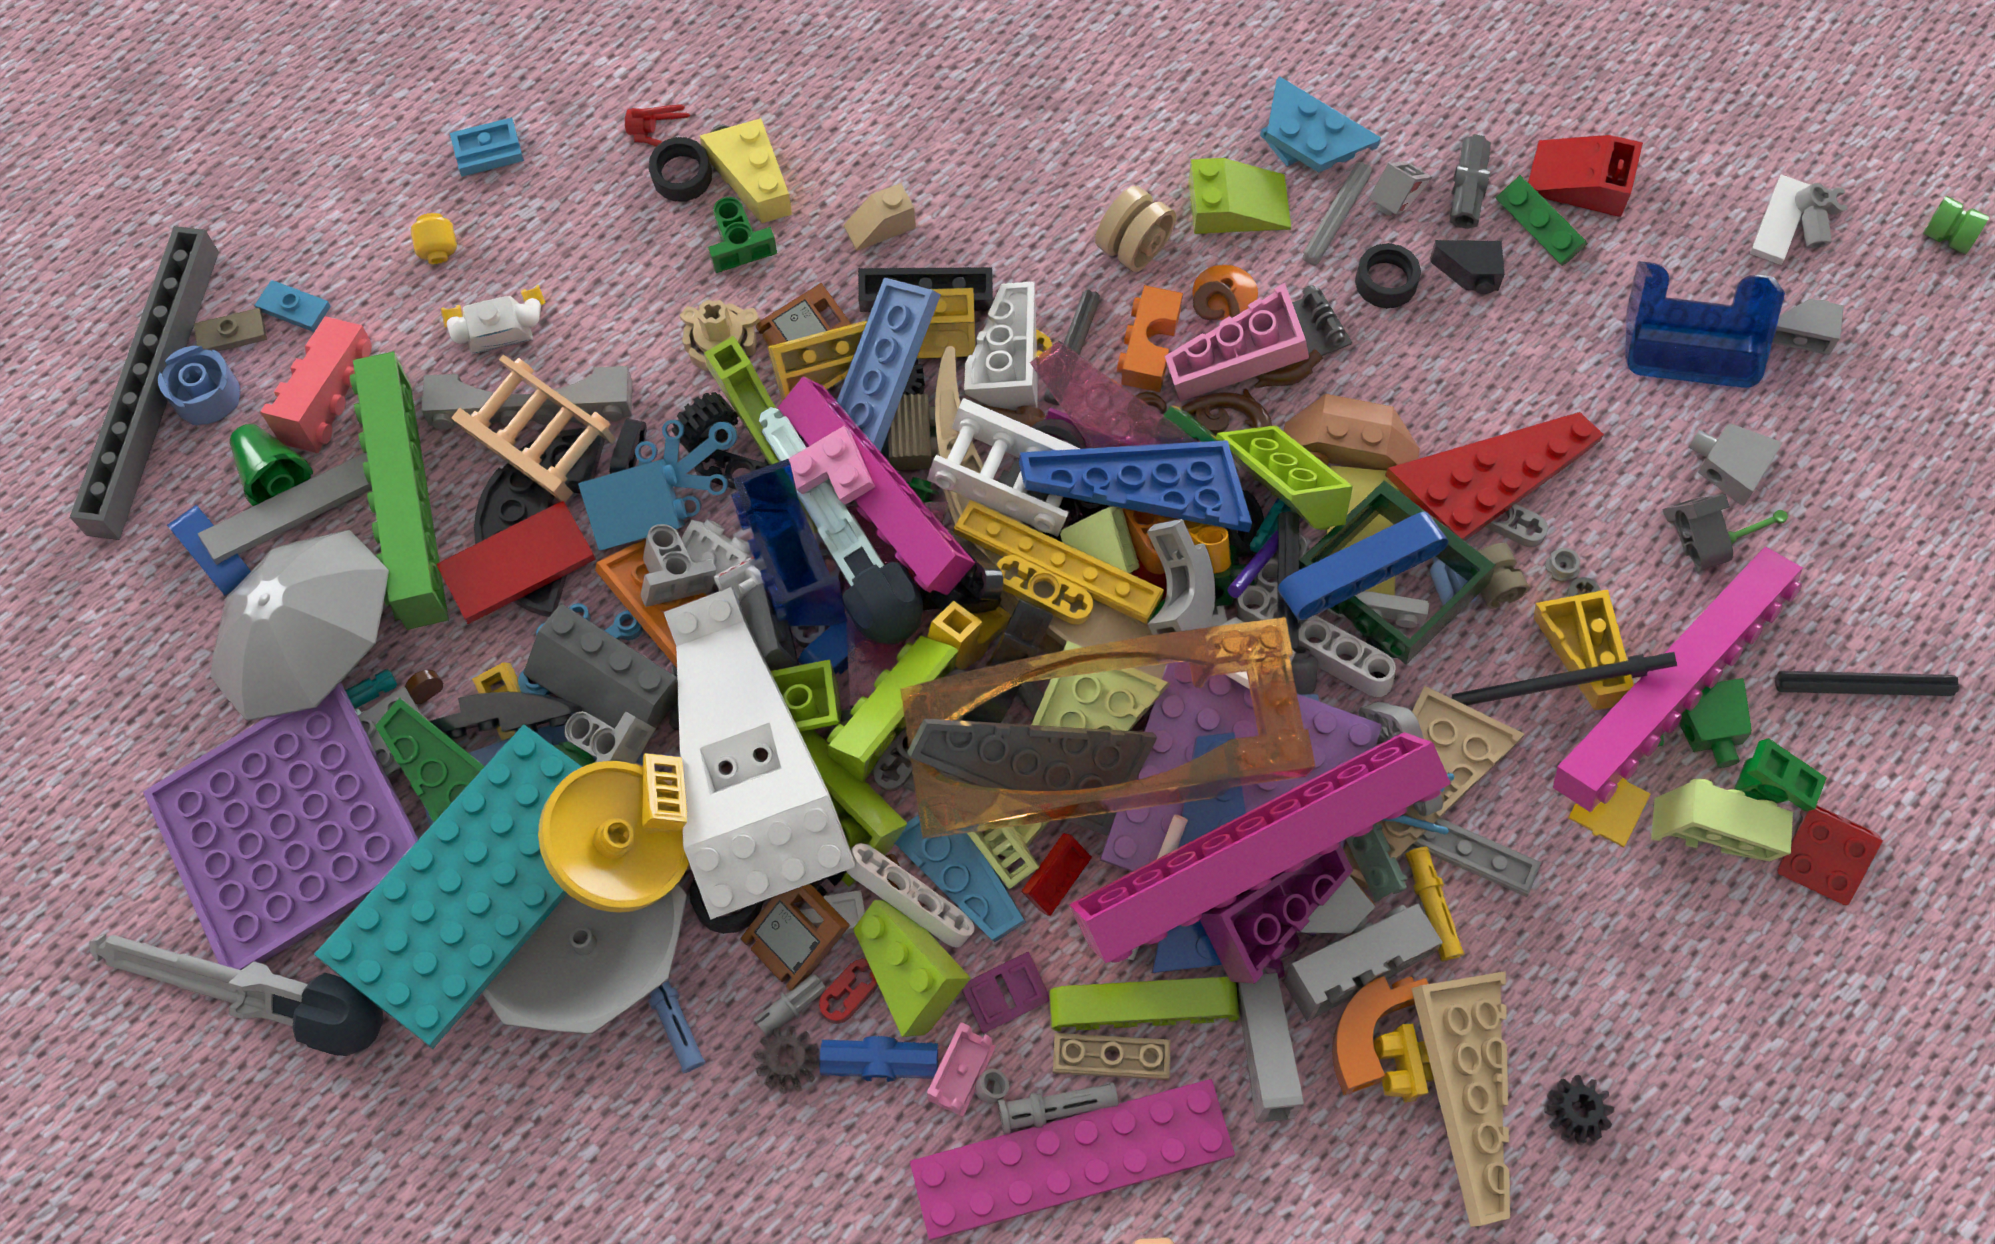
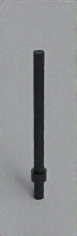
M1675 652L1648 657L1639 654L1628 656L1627 661L1452 694V699L1468 706L1632 675V678L1648 676L1647 672L1675 667L1677 666Z

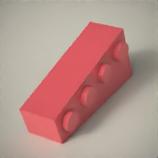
M325 316L305 345L306 356L304 359L296 358L290 367L292 377L287 383L280 382L275 389V396H278L272 405L266 403L260 411L277 439L284 445L319 453L322 445L330 441L332 436L331 425L336 415L339 416L343 413L346 404L345 395L349 387H352L350 375L355 374L353 360L369 357L371 353V341L362 325Z

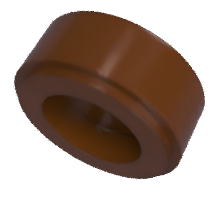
M428 669L412 675L406 682L405 687L415 704H422L442 691L443 681L436 671Z

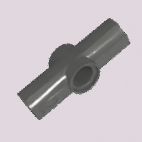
M1473 134L1463 139L1459 165L1456 167L1453 178L1455 183L1451 191L1454 197L1451 205L1450 223H1453L1455 227L1469 229L1477 227L1479 222L1482 199L1485 197L1490 176V170H1487L1490 158L1491 142L1483 135Z

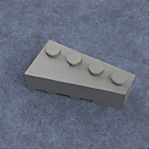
M1419 904L1409 908L1401 905L1386 914V919L1376 924L1372 922L1367 923L1359 930L1353 932V935L1342 940H1336L1321 950L1292 963L1288 967L1289 971L1284 984L1307 1022L1351 999L1360 989L1373 980L1382 976L1388 979L1438 951L1443 942Z

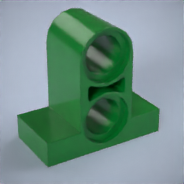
M723 197L715 203L713 208L714 216L722 240L721 243L708 247L715 273L778 254L771 227L753 232L744 208L735 197Z
M1768 738L1758 742L1753 758L1745 760L1734 790H1740L1745 793V796L1756 800H1769L1775 803L1790 801L1803 811H1810L1816 808L1827 777Z

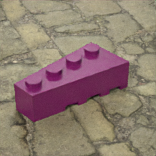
M1341 844L1330 853L1324 855L1317 853L1306 859L1305 865L1298 870L1288 873L1283 871L1271 877V882L1261 889H1248L1236 896L1237 900L1226 907H1214L1202 913L1200 921L1231 982L1255 984L1264 974L1262 970L1271 960H1276L1286 949L1284 945L1296 931H1302L1309 923L1308 918L1318 906H1323L1353 872Z

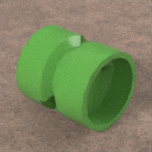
M1945 196L1925 228L1923 235L1937 242L1946 239L1948 240V247L1966 255L1990 216L1973 208L1965 211L1963 210V203Z

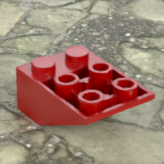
M1614 135L1539 140L1528 183L1544 199L1621 217L1631 196L1643 142Z

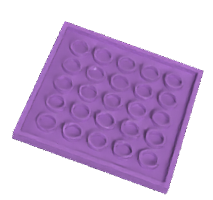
M1172 650L1162 676V680L1170 683V685L1152 705L1144 728V732H1153L1157 739L1128 796L1120 801L1100 861L1133 872L1157 859L1173 816H1181L1195 738L1197 736L1235 732L1245 810L1248 813L1374 748L1382 724L1268 683L1252 691L1202 660ZM1346 839L1340 842L1342 848L1344 847ZM1304 933V934H1307V935H1310V936H1315L1316 933Z
M341 682L316 708L266 717L143 791L218 964L239 970L244 969L253 961L257 963L265 962L359 905L418 841L413 827Z

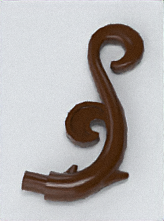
M1207 282L1195 292L1193 308L1196 314L1204 320L1212 321L1224 317L1225 311L1223 309L1212 310L1208 306L1209 299L1215 294H1220L1226 298L1231 318L1240 314L1235 295L1222 282ZM1314 349L1308 354V359L1255 376L1259 381L1254 387L1290 386L1299 383L1313 373L1312 368L1323 357Z
M1243 389V395L1230 392L1204 395L1181 406L1190 415L1196 414V420L1215 435L1224 432L1229 426V415L1223 408H1231L1243 413L1249 419L1244 421L1245 424L1252 428L1273 426L1267 410L1251 396L1247 389ZM1146 391L1139 393L1131 399L1128 405L1127 412L1130 421L1142 430H1153L1160 421V419L1152 420L1145 418L1142 414L1145 407L1154 406L1160 410L1161 414L1167 411L1165 401L1154 392ZM1220 408L1217 415H1211V410Z

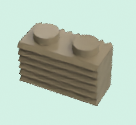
M903 394L888 431L889 461L895 470L930 469L931 457L938 455L937 436H930V427L936 426L935 406L928 405V394Z

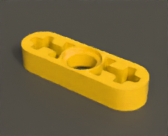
M1007 555L998 561L997 566L1003 574L1004 591L1045 609L1070 624H1082L1090 618L1093 609V599L1086 590L1016 555ZM1012 567H1016L1018 569L1017 575L1027 580L1028 574L1033 575L1028 582L1027 590L1023 589L1024 580L1013 576L1011 580H1007L1004 569L1010 571ZM1045 581L1053 586L1054 593L1048 598H1040L1034 593L1033 588L1038 582ZM1060 590L1065 591L1064 600L1061 599L1060 606H1057L1055 603L1059 599ZM1077 599L1083 601L1082 608L1084 610L1078 609L1076 613L1070 611L1071 605L1068 602L1075 603Z

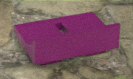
M1029 951L970 979L961 990L983 1034L1050 1001L1047 989ZM1001 974L1016 1006L1012 1009H1009L995 979V976Z

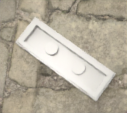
M1780 175L1750 254L1782 265L1802 214L1795 203L1796 193L1810 186V184Z

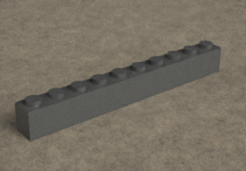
M174 226L70 514V518L86 536L120 540L168 402L158 385L159 372H163L167 365L165 361L171 354L187 347L219 254L218 249L204 229Z

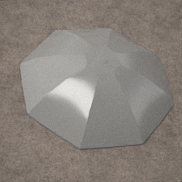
M350 530L292 542L272 549L225 599L213 652L210 677L247 721L316 708L376 644L389 570Z
M677 883L667 895L646 908L630 912H607L589 907L567 894L482 994L504 1025L593 1034L669 979L687 895Z

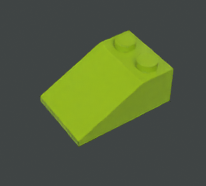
M1226 158L1191 159L1188 181L1194 234L1291 230L1285 174Z

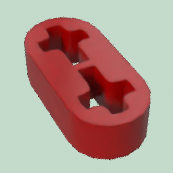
M861 958L850 963L820 997L819 1007L822 1016L828 1022L833 1024L846 1022L879 986L871 970L869 974L871 983L867 985L861 982L854 990L850 988L857 980L854 974L855 971L865 972L867 969L871 970L867 959ZM847 992L849 996L843 1002L846 1010L843 1013L837 1010L832 1014L828 1011L831 1008L828 1002L829 999L839 1000Z

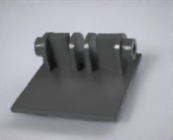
M1314 285L1307 286L1302 292L1304 294L1303 298L1292 302L1306 339L1308 354L1316 349L1324 356L1351 345V339L1319 288H1315Z

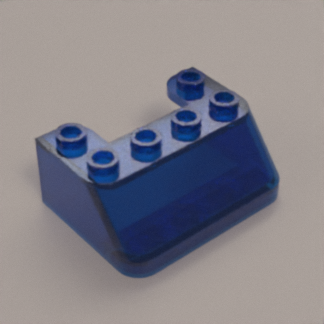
M1638 261L1626 311L1625 360L1629 369L1634 374L1640 376L1740 388H1750L1757 385L1765 373L1785 296V291L1774 277L1763 275H1749L1743 278L1736 287L1732 305L1667 298L1669 274L1666 269L1657 263Z
M789 459L733 478L737 492L732 493L731 497L736 508V515L742 530L749 529L753 539L747 540L754 560L761 559L765 569L760 570V575L766 590L770 592L773 600L772 604L779 622L786 620L788 626H834L847 621L840 581L837 575L831 577L798 499Z

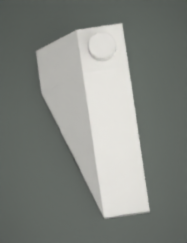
M1035 283L1001 284L988 312L989 319L984 330L980 331L977 336L975 350L972 355L968 356L965 363L964 391L966 395L988 406L1016 410L1020 406H1033L1037 408L1038 375Z

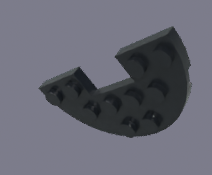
M585 428L561 431L560 435L553 440L541 455L540 459L542 461L539 465L546 470L550 466L555 467ZM599 435L566 475L568 479L565 484L573 493L581 494L578 483L595 478L605 439ZM534 441L526 444L519 450L522 452L525 447L529 449ZM509 463L502 469L498 468L487 482L477 505L474 521L475 544L551 507L555 496ZM567 575L513 602L530 612L550 617L559 605Z

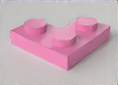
M845 426L784 461L796 489L801 494L806 493L830 478L838 499L846 505L875 488L853 436Z

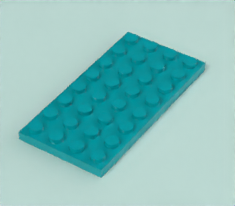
M523 724L314 955L431 1049H434L568 894L556 883L544 863L538 838L539 822L543 807L554 789L564 778L582 766Z

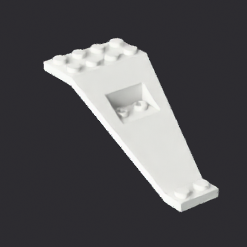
M734 587L665 611L664 615L675 641L677 651L680 757H682L687 804V823L683 827V848L710 920L855 867V861L830 794L750 630ZM759 747L766 749L768 752V758L764 761L756 758L755 751ZM724 760L731 762L733 765V770L729 774L724 773L720 768V764Z

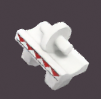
M766 548L713 576L719 591L734 587L739 603L758 584L764 583L770 589L785 581L776 564L774 552L770 548Z

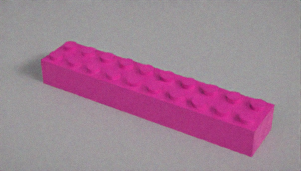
M1403 732L1069 904L1088 946L1105 963L1110 961L1112 963L1120 962L1130 957L1133 953L1132 950L1142 944L1150 945L1163 940L1168 935L1167 931L1179 925H1192L1202 918V913L1214 907L1223 908L1234 903L1237 900L1236 896L1248 889L1258 890L1267 886L1271 882V877L1283 871L1288 873L1300 869L1305 865L1306 859L1317 853L1324 855L1336 850L1340 846L1339 842L1350 836L1359 837L1365 835L1374 828L1373 824L1385 818L1389 820L1407 812L1406 807L1415 802H1426L1436 798L1441 794L1440 789L1450 785L1451 782L1434 743Z

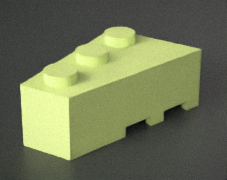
M1693 779L1690 783L1654 799L1651 839L1662 841V838L1667 836L1686 839L1685 846L1698 848V841L1720 846L1721 853L1770 862L1791 854L1793 812L1777 807V803L1773 801L1756 800L1747 797L1740 790H1726L1713 786V783L1709 780Z

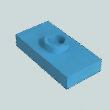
M274 280L269 282L254 305L265 314L315 332L331 307L327 300Z

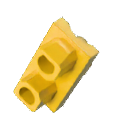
M1402 1024L1394 1031L1376 1038L1373 1043L1378 1059L1394 1058L1397 1071L1384 1073L1385 1077L1382 1080L1384 1095L1403 1097V1101L1406 1103L1417 1101L1416 1098L1428 1094L1426 1082L1434 1081L1425 1041L1417 1042L1414 1024Z

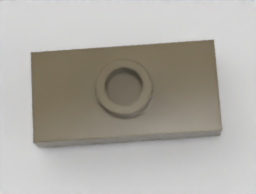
M260 308L194 323L197 346H202L203 349L211 351L213 349L219 352L267 340L263 313Z

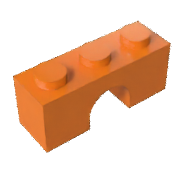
M1144 285L1141 298H1134L1131 317H1136L1134 325H1127L1124 344L1128 345L1127 353H1120L1117 364V372L1122 373L1121 385L1161 393L1167 368L1165 356L1169 354V349L1156 346L1148 339L1158 334L1175 336L1182 307L1183 293Z

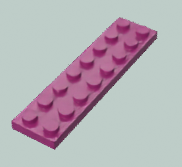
M1211 1078L1123 1102L1116 1107L1102 1108L1046 1123L1041 1128H1036L1035 1126L910 1161L928 1238L929 1241L1232 1158L1235 1156V1152Z

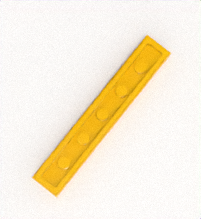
M972 500L969 501L953 528L954 534L1002 557L1007 555L1019 556L1090 593L1092 599L1145 624H1148L1163 596L1164 589Z

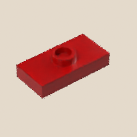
M1063 833L1021 892L1039 911L1047 916H1051L1092 859V856L1071 834Z

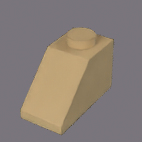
M902 183L871 194L844 224V228L856 251L915 229V209Z

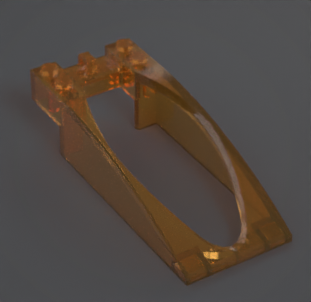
M1286 617L1164 633L1086 646L989 666L901 688L908 746L910 747L923 719L958 720L981 704L1024 682L1174 662H1188L1190 664L1193 685L1196 688H1202L1209 676L1246 671L1259 733L1258 736L1230 739L1186 764L1159 774L1122 784L1081 790L1025 791L970 785L951 780L938 772L935 767L910 758L922 839L1211 799L1223 796L1230 787L1306 777L1316 765L1309 731L1303 727L1290 662L1293 652Z

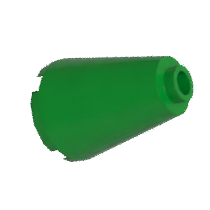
M245 424L238 427L230 437L229 442L246 499L252 506L260 504L309 480L311 474H313L312 468L303 457L255 424Z

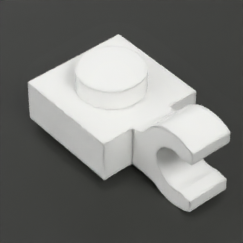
M861 890L824 896L826 901L850 924V927L844 934L854 933L853 928L865 913ZM813 908L801 910L817 928L824 921Z

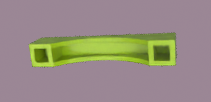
M732 336L704 352L707 368L815 534L818 532V528L794 491L795 485L762 433L764 427L759 422L761 413L770 407L776 408L767 393L751 361L736 338Z

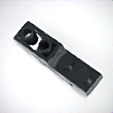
M1021 598L1019 599L998 645L975 687V694L966 706L959 721L1001 723L1038 653V647L1054 616L1053 613Z
M491 692L458 698L460 713L430 720V722L452 740L467 736L466 730L478 727L479 732L501 727L502 732L515 731L516 733L524 724L536 733L538 732L537 726L549 723L550 728L566 725L567 720L573 714L582 711V707L564 699L542 694Z

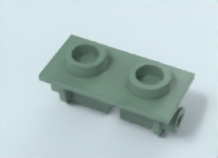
M1375 823L1373 824L1374 828L1369 833L1359 837L1350 836L1346 838V841L1377 902L1392 892L1397 894L1407 889L1405 884L1407 877L1403 875L1395 857H1389L1387 852L1391 848L1382 832L1383 828L1381 824L1377 825Z

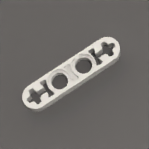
M863 843L856 844L851 849L856 865L846 870L847 873L951 947H961L973 934L974 924L962 910L876 849ZM887 879L893 881L900 890L893 887ZM918 901L924 903L931 912L924 909Z

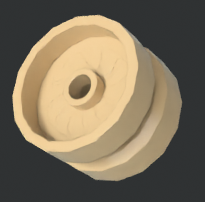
M1131 186L1123 191L1106 211L1098 226L1095 244L1110 256L1118 255L1119 262L1132 272H1139L1165 246L1176 223V213L1162 202L1153 203L1151 194L1141 187Z

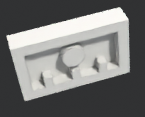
M706 519L705 523L691 520L681 540L693 563L712 559L717 569V575L755 555L750 552L753 547L752 545L736 536L731 540L723 534L725 528L710 519Z

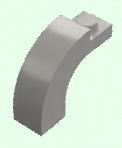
M1183 519L1154 524L1147 531L1162 562L1167 579L1165 603L1159 613L1148 623L1162 655L1171 654L1172 650L1181 653L1192 651L1207 632L1214 610L1215 581L1207 548L1204 543L1194 545Z

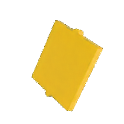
M1622 778L1617 783L1618 787L1613 797L1606 804L1600 802L1592 812H1589L1575 803L1568 819L1591 830L1593 836L1601 835L1624 848L1651 794Z

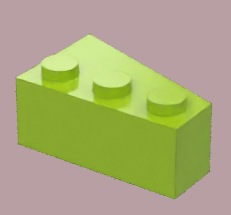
M874 900L853 928L854 933L901 1036L926 1035L939 1021L971 977L926 929L885 900Z

